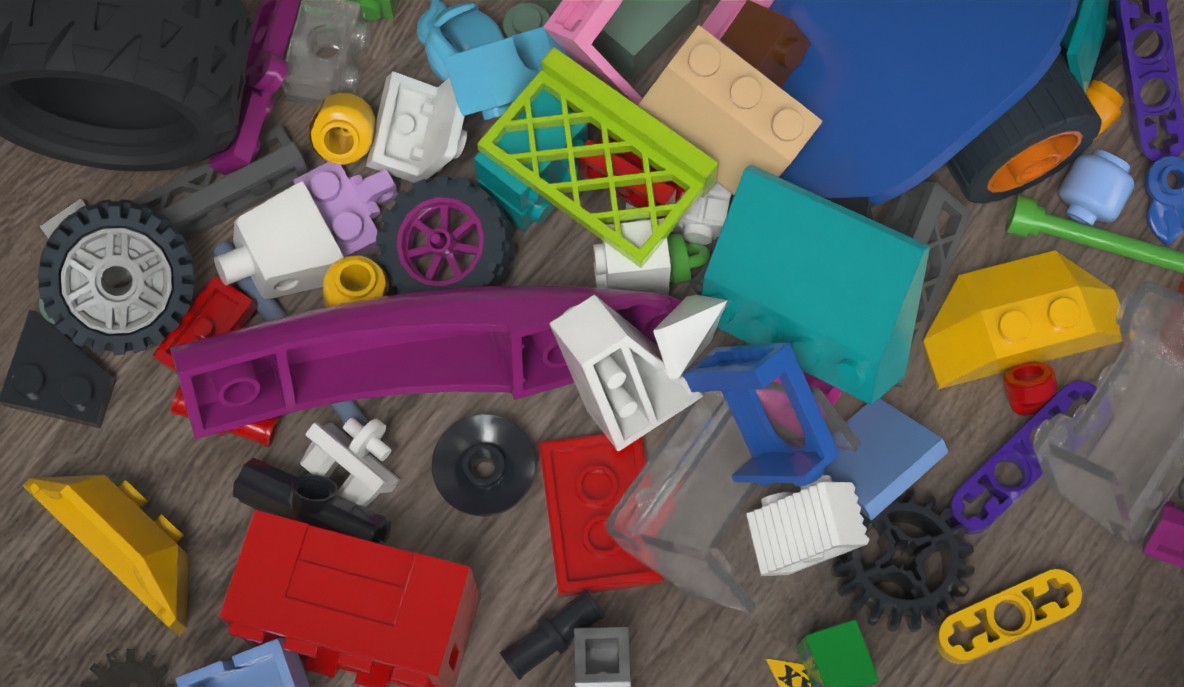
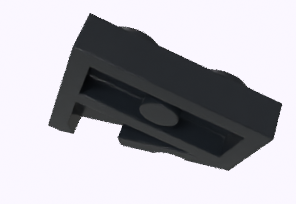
M29 310L0 393V403L9 408L101 428L116 381L107 371L38 312Z

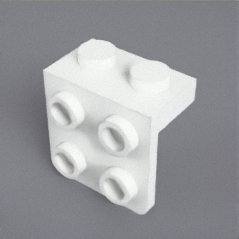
M392 72L386 77L375 124L374 139L369 150L366 167L378 171L387 169L390 175L415 183L422 179L427 180L436 172H441L448 162L453 158L457 159L461 155L466 143L467 131L462 129L464 116H462L450 78L439 87H435L396 72Z

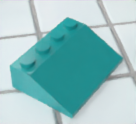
M750 165L744 169L705 272L702 296L727 300L717 326L718 328L751 345L789 342L801 370L872 405L905 377L930 246Z

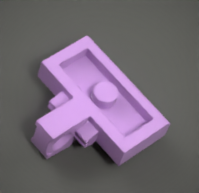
M327 162L293 180L294 185L302 181L304 182L344 257L364 256L379 248L376 245L378 230L372 219L381 214L378 206L394 199L398 195L397 186L387 169L364 180L360 174L348 179L341 164Z

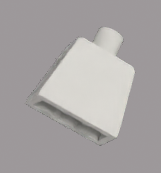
M302 181L238 217L234 222L233 242L236 249L214 257L217 272L225 285L251 276L261 297L272 299L323 287V279L328 268L335 261L344 258Z

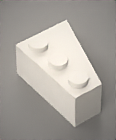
M593 295L579 305L569 308L563 315L549 323L587 412L618 452L704 397L701 392H691L683 374L680 378L669 380L658 345L596 295Z

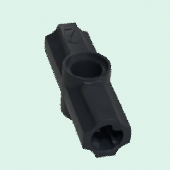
M252 458L243 465L239 476L234 481L233 497L256 510L382 545L385 544L390 535L391 521L386 520V517L338 496V486L328 477L317 474H306L296 477L263 461Z

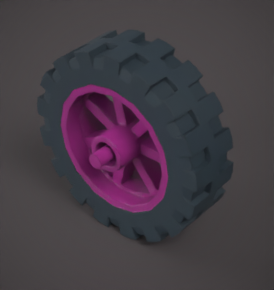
M443 175L435 176V180L430 182L426 179L419 180L412 184L414 188L410 191H401L393 199L396 204L392 209H386L383 213L381 221L384 222L382 231H377L376 245L380 247L381 254L377 255V261L385 271L390 287L399 294L454 288L497 286L500 280L505 282L510 272V269L507 268L509 259L514 260L515 246L511 243V236H514L511 222L507 220L503 207L491 195L472 182L459 177L458 179H452L449 176ZM451 210L464 212L470 216L451 233ZM440 213V228L432 230L424 224L434 214ZM477 226L479 234L478 247L463 244L461 239ZM420 230L427 235V245L413 249L415 236ZM464 253L475 255L470 267L463 272L458 260L462 258ZM435 254L424 276L416 267L414 259ZM444 261H448L455 278L436 281Z

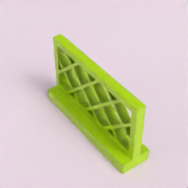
M553 47L541 61L542 70L477 143L478 150L638 267L642 268L700 196L704 198L716 184L719 163ZM544 89L561 101L562 115L532 118L530 104ZM567 106L574 110L576 113L568 114ZM526 111V119L517 120ZM592 123L601 130L603 144L573 147L570 125ZM564 126L567 148L536 151L533 129ZM528 130L530 152L507 154L496 146L505 133ZM608 135L617 142L609 143ZM633 152L642 159L643 173L613 176L611 154ZM604 155L607 177L577 181L574 158ZM568 159L570 182L549 184L539 177L538 162ZM532 163L533 172L523 164ZM649 165H651L658 171L650 172ZM673 181L687 191L677 204L655 206L652 183ZM645 184L648 207L618 210L615 187ZM609 188L612 211L590 214L580 206L579 192ZM564 193H573V201L565 196ZM666 216L658 226L657 217ZM650 218L652 234L639 249L622 237L620 221ZM613 222L614 230H612L604 223Z

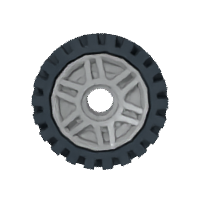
M109 199L79 208L73 214L68 215L53 231L45 244L40 258L38 289L40 299L44 303V310L49 319L52 318L55 322V327L63 335L68 334L72 338L73 343L80 347L83 345L89 346L93 352L101 354L104 351H112L113 355H125L126 351L134 350L135 353L146 350L147 346L153 343L155 345L165 340L166 335L170 331L174 332L180 325L181 319L184 315L186 316L191 304L195 284V269L184 236L171 223L170 219L143 203L139 205L132 203L131 200L120 199V201H110ZM111 266H121L130 272L132 280L127 286L115 288L105 282L103 272Z

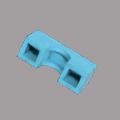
M543 26L443 57L462 116L482 111L484 120L502 116L511 105V102L515 101L542 70L541 61L553 47L573 61L575 60L545 31Z

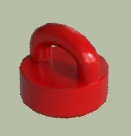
M1026 362L1010 368L1003 377L1006 397L1009 399L1012 411L1018 415L1029 416L1038 413L1057 392L1055 370L1042 362Z

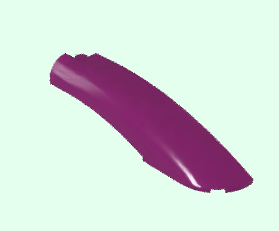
M518 285L442 289L377 297L310 310L170 347L194 438L199 439L299 410L365 398L398 394L458 391L508 392L512 394L514 400L575 383L549 324L563 315L569 308L579 305L593 295H596L658 345L653 330L682 301L659 293L577 286Z

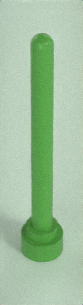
M1017 194L1012 203L1006 222L1005 233L1026 238L1028 234L1037 236L1041 232L1184 274L1183 252L1045 213L1046 208L1038 206V201Z

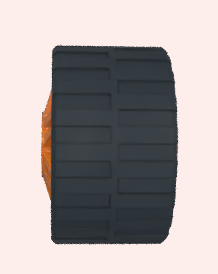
M1059 53L1044 76L1022 99L945 164L968 201L982 204L1000 201L1043 182L1048 177L1062 170L1070 162H1073L1098 136L1102 119Z

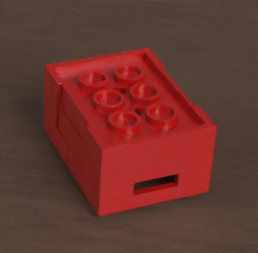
M254 510L219 618L230 627L228 634L242 638L250 646L257 647L278 638H285L283 649L298 653L299 658L305 660L303 668L305 671L335 678L337 669L356 674L354 683L364 687H387L388 683L400 687H455L481 598L471 568L468 566L404 551L314 527L300 521Z

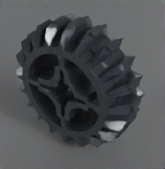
M907 490L902 503H899L898 498H896L873 520H870L860 512L864 518L862 524L867 528L865 535L875 528L880 537L877 541L881 551V558L875 561L871 567L863 570L860 558L861 547L836 556V558L846 561L838 562L830 569L832 576H848V580L844 581L837 589L840 596H847L852 592H855L858 596L850 606V610L853 613H857L865 604L873 609L867 620L868 624L872 626L876 625L882 614L887 615V626L890 632H896L899 629L902 617H905L907 627L911 632H917L921 628V615L931 626L939 624L941 622L939 609L945 613L952 614L958 608L953 596L964 598L969 592L970 588L959 578H970L975 571L974 566L960 561V559L971 556L974 552L973 545L957 544V540L966 533V526L956 525L950 528L947 523L954 514L952 509H944L939 516L932 511L936 504V498L928 496L922 506L917 505V496L914 490ZM891 522H901L916 526L924 531L927 536L911 538L903 533L898 524L892 525ZM896 550L901 551V556L904 552L910 557L918 553L907 568V571L903 570V565L900 569L894 564L885 568L896 554ZM939 551L943 565L942 578L937 590L930 594L925 585L928 578L923 564L932 554ZM884 582L895 583L900 586L906 596L912 595L914 600L890 597L882 593L875 586Z

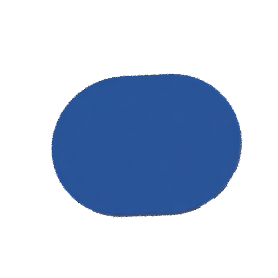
M774 0L769 9L791 18L811 43L805 52L802 62L792 71L781 89L823 121L779 178L823 198L869 197L870 203L873 202L875 205L882 204L905 193L937 171L1014 106L1038 83L1062 49L1060 42L1066 33L1070 20L1075 18L1079 0Z

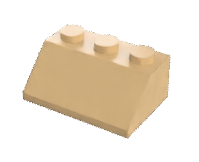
M700 25L697 26L638 104V107L718 162L716 182L734 196L746 167L752 165L779 177L823 122Z

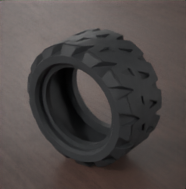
M0 0V136L13 144L53 159L107 170L134 172L162 171L182 168L213 157L214 153L225 150L237 135L252 24L247 17L244 4L240 0Z

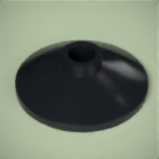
M479 414L457 421L442 434L435 446L431 466L436 488L449 505L468 515L486 517L510 510L526 496L534 480L536 460L532 444L521 428L503 417ZM480 463H491L495 467L493 474L487 478L479 477L475 470Z

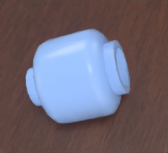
M1095 149L1093 154L1078 156L1058 190L1061 200L1069 206L1065 214L1076 222L1093 226L1095 221L1104 223L1115 221L1135 186L1132 176L1128 173L1131 169L1130 165L1119 157L1099 149Z

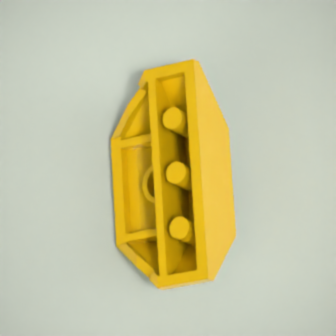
M1056 250L960 274L926 334L922 345L937 390L1004 373L1022 363L1045 362L1129 340L1132 335L1115 290Z
M106 475L30 478L22 485L165 625L179 636L187 629L189 555L177 544L184 535L162 514L155 521L146 515L141 508L148 501L131 484L124 480L117 487Z

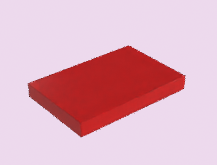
M605 434L539 442L559 598L580 595L585 589L591 594L663 584L642 437L619 452Z

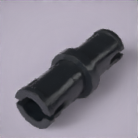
M586 589L549 618L544 614L536 620L539 624L536 628L506 650L499 652L519 680L556 651L561 655L568 650L567 643L574 639V628H589L598 620L606 617Z

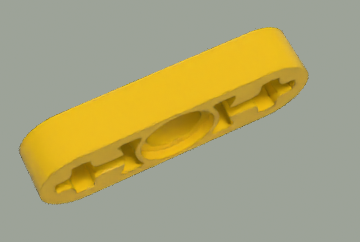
M1059 569L1046 571L948 616L936 631V648L940 655L951 663H969L1067 618L1081 603V586L1078 580L1069 572ZM1047 583H1051L1054 589L1062 587L1065 589L1067 596L1061 601L1063 608L1060 609L1056 602H1050L1034 612L1031 601L1040 598L1049 590ZM1028 592L1029 599L1025 597L1022 593ZM1006 602L1014 604L1019 608L1023 620L1018 630L1006 631L997 625L994 619V610L998 604ZM981 613L982 623L986 632L974 637L968 643L970 651L965 652L961 645L952 647L948 638L954 633L953 626L957 625L961 632L968 631L981 623L979 618L975 616V614ZM1035 613H1036L1042 620L1036 621V619H1035ZM987 633H988L995 641L989 643V642H988Z

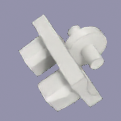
M353 417L350 418L343 426V429L354 439L350 438L334 423H328L324 427L319 423H313L305 434L312 440V443L309 445L300 464L311 474L322 475L328 478L339 464L351 474L338 490V496L366 508L380 493L392 492L399 484L401 479L369 453L371 452L380 461H384L391 453V449L381 441L386 431V425L379 419H373L363 426Z

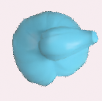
M430 0V8L421 16L417 23V36L419 42L425 46L430 67L439 79L444 82L449 78V74L443 57L504 39L498 25L489 16L479 11L477 4L469 2L447 8L446 4L440 0Z

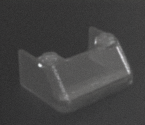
M772 382L764 389L755 390L776 434L791 446L804 447L805 435L782 383ZM810 387L836 447L856 451L861 442L819 388ZM701 392L704 397L683 410L614 508L607 520L606 529L608 534L622 549L690 596L750 613L755 603L730 575L732 564L729 558L721 550L715 548L758 486V483L734 482L731 477L733 473L752 458V455L722 392Z

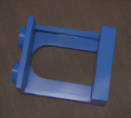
M789 342L716 347L683 373L691 392H722L752 455L748 462L731 475L734 482L758 483L761 486L773 483H794L795 486H805L821 478L824 474L823 469L840 455ZM779 377L805 435L804 447L791 446L776 434L755 390L766 388Z

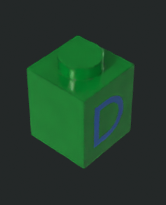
M856 619L806 635L797 645L811 687H873L879 682Z

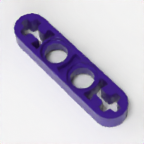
M1113 0L1134 140L1137 149L1154 162L1166 156L1178 157L1184 149V120L1167 1L1142 0L1143 12L1149 16L1155 14V19L1151 20L1139 19L1140 11L1137 3L1131 0ZM1130 18L1139 19L1137 21L1130 23ZM1144 30H1154L1159 38L1156 50L1151 55L1145 57L1137 56L1133 48L1136 36ZM1153 78L1162 79L1166 86L1163 98L1155 104L1147 105L1143 103L1141 99L1143 85ZM1166 112H1169V115H1168V116L1162 115V114H1164V113H1166ZM1145 115H1158L1161 129L1171 134V138L1163 141V149L1161 150L1149 143V140L1157 137L1156 122L1149 117L1144 119Z
M1076 381L1071 382L1055 395L956 491L948 503V508H951L954 512L949 520L952 526H966L967 531L965 534L968 535L980 534L988 529L1099 420L1105 407L1104 398L1099 389L1089 382ZM1081 397L1089 403L1085 409L1086 413H1078L1065 426L1059 419L1071 407V399L1077 401ZM1036 428H1046L1053 432L1057 439V449L1052 453L1037 451L1030 441L1031 431ZM1001 462H1010L1018 466L1022 474L1021 484L1014 488L1001 485L995 478V466ZM979 480H982L983 483H984V486L981 485V484H979L978 481H979ZM987 489L993 497L980 510V515L984 519L981 520L977 516H973L969 520L962 515L965 508L962 499L972 503ZM997 498L1002 500L1003 503L999 504Z

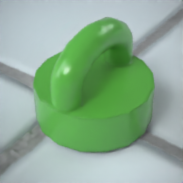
M681 233L667 236L671 264L670 283L677 285L689 282L691 279L690 269L705 265L710 259V251L702 244H685Z

